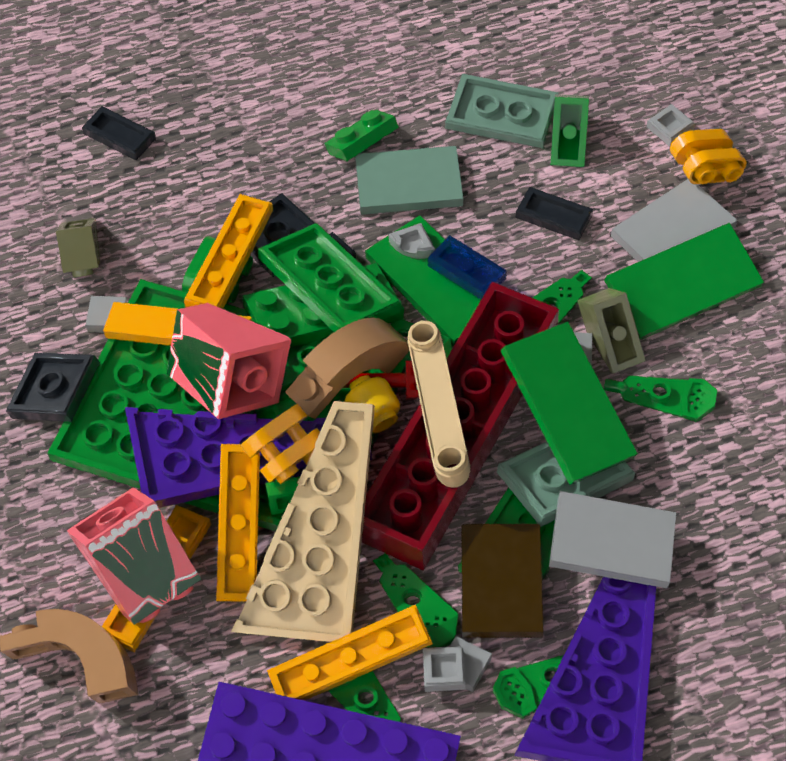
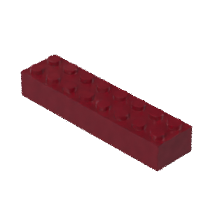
M495 282L490 284L447 357L470 463L469 478L459 487H448L438 480L433 466L420 404L366 494L362 543L422 571L425 570L523 395L501 353L502 348L557 326L558 308ZM452 464L447 466L446 468H452L457 466L458 464Z

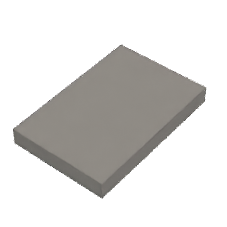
M687 179L612 228L611 237L639 262L729 222L734 229L736 228L737 219L698 184H692Z
M560 491L557 501L549 567L668 588L671 578L676 512Z

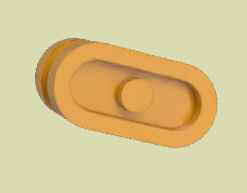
M724 129L690 130L679 135L670 145V153L678 164L683 165V172L692 184L736 181L743 175L747 164L741 152L736 148H732L733 141Z
M299 404L294 405L263 426L241 444V447L250 458L261 452L268 461L260 472L269 483L277 479L281 485L299 471L296 464L303 460L307 465L315 448V442L320 431L318 428L309 434L304 431L300 423L308 415ZM288 434L294 444L281 453L274 445V442Z

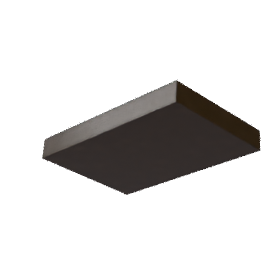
M461 524L462 638H543L540 524Z

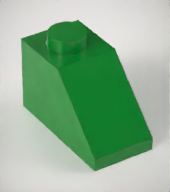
M555 94L550 165L585 166L589 96Z

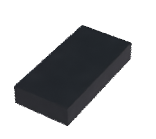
M103 106L82 127L84 135L134 160H137L156 140L154 131Z
M529 187L516 210L515 218L580 241L593 216V209Z

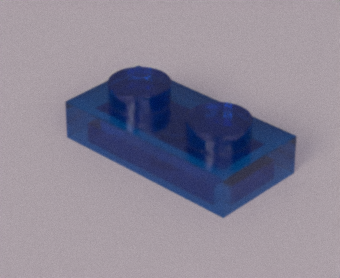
M451 235L428 257V266L481 300L492 282L501 285L506 280V269Z

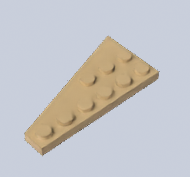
M333 402L315 442L313 453L305 470L303 469L291 502L287 505L263 559V565L254 585L249 590L246 597L247 601L231 632L332 642L353 632L375 411L373 404Z

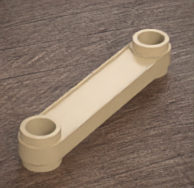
M419 321L413 324L408 331V346L436 476L442 484L448 487H459L469 478L470 463L441 333L435 324L430 321ZM458 464V465L455 466V467L446 468V467L449 466V465Z

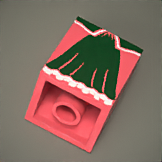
M209 303L177 309L166 374L218 419L279 403L291 339L284 334Z
M134 487L67 530L122 614L134 625L138 622L144 623L158 615L160 607L172 599L179 600L187 596L193 590V585L202 580L155 501Z

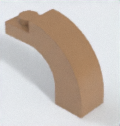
M365 318L352 322L324 339L303 359L308 366L285 393L296 404H299L309 417L316 419L336 394L360 373L370 369H379L385 373H390L409 352L408 341L389 323L379 318Z
M62 609L36 611L38 627L33 624L19 625L11 629L12 633L0 635V651L13 660L55 650H68L76 653L84 668L88 697L99 704L139 695L135 671L126 650L107 630L82 614Z

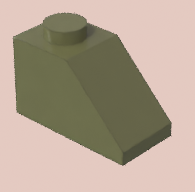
M96 218L62 222L56 230V237L63 273L72 272L73 277L93 274V268H98L100 265Z
M608 288L577 300L586 332L592 333V342L612 374L646 361L625 292Z

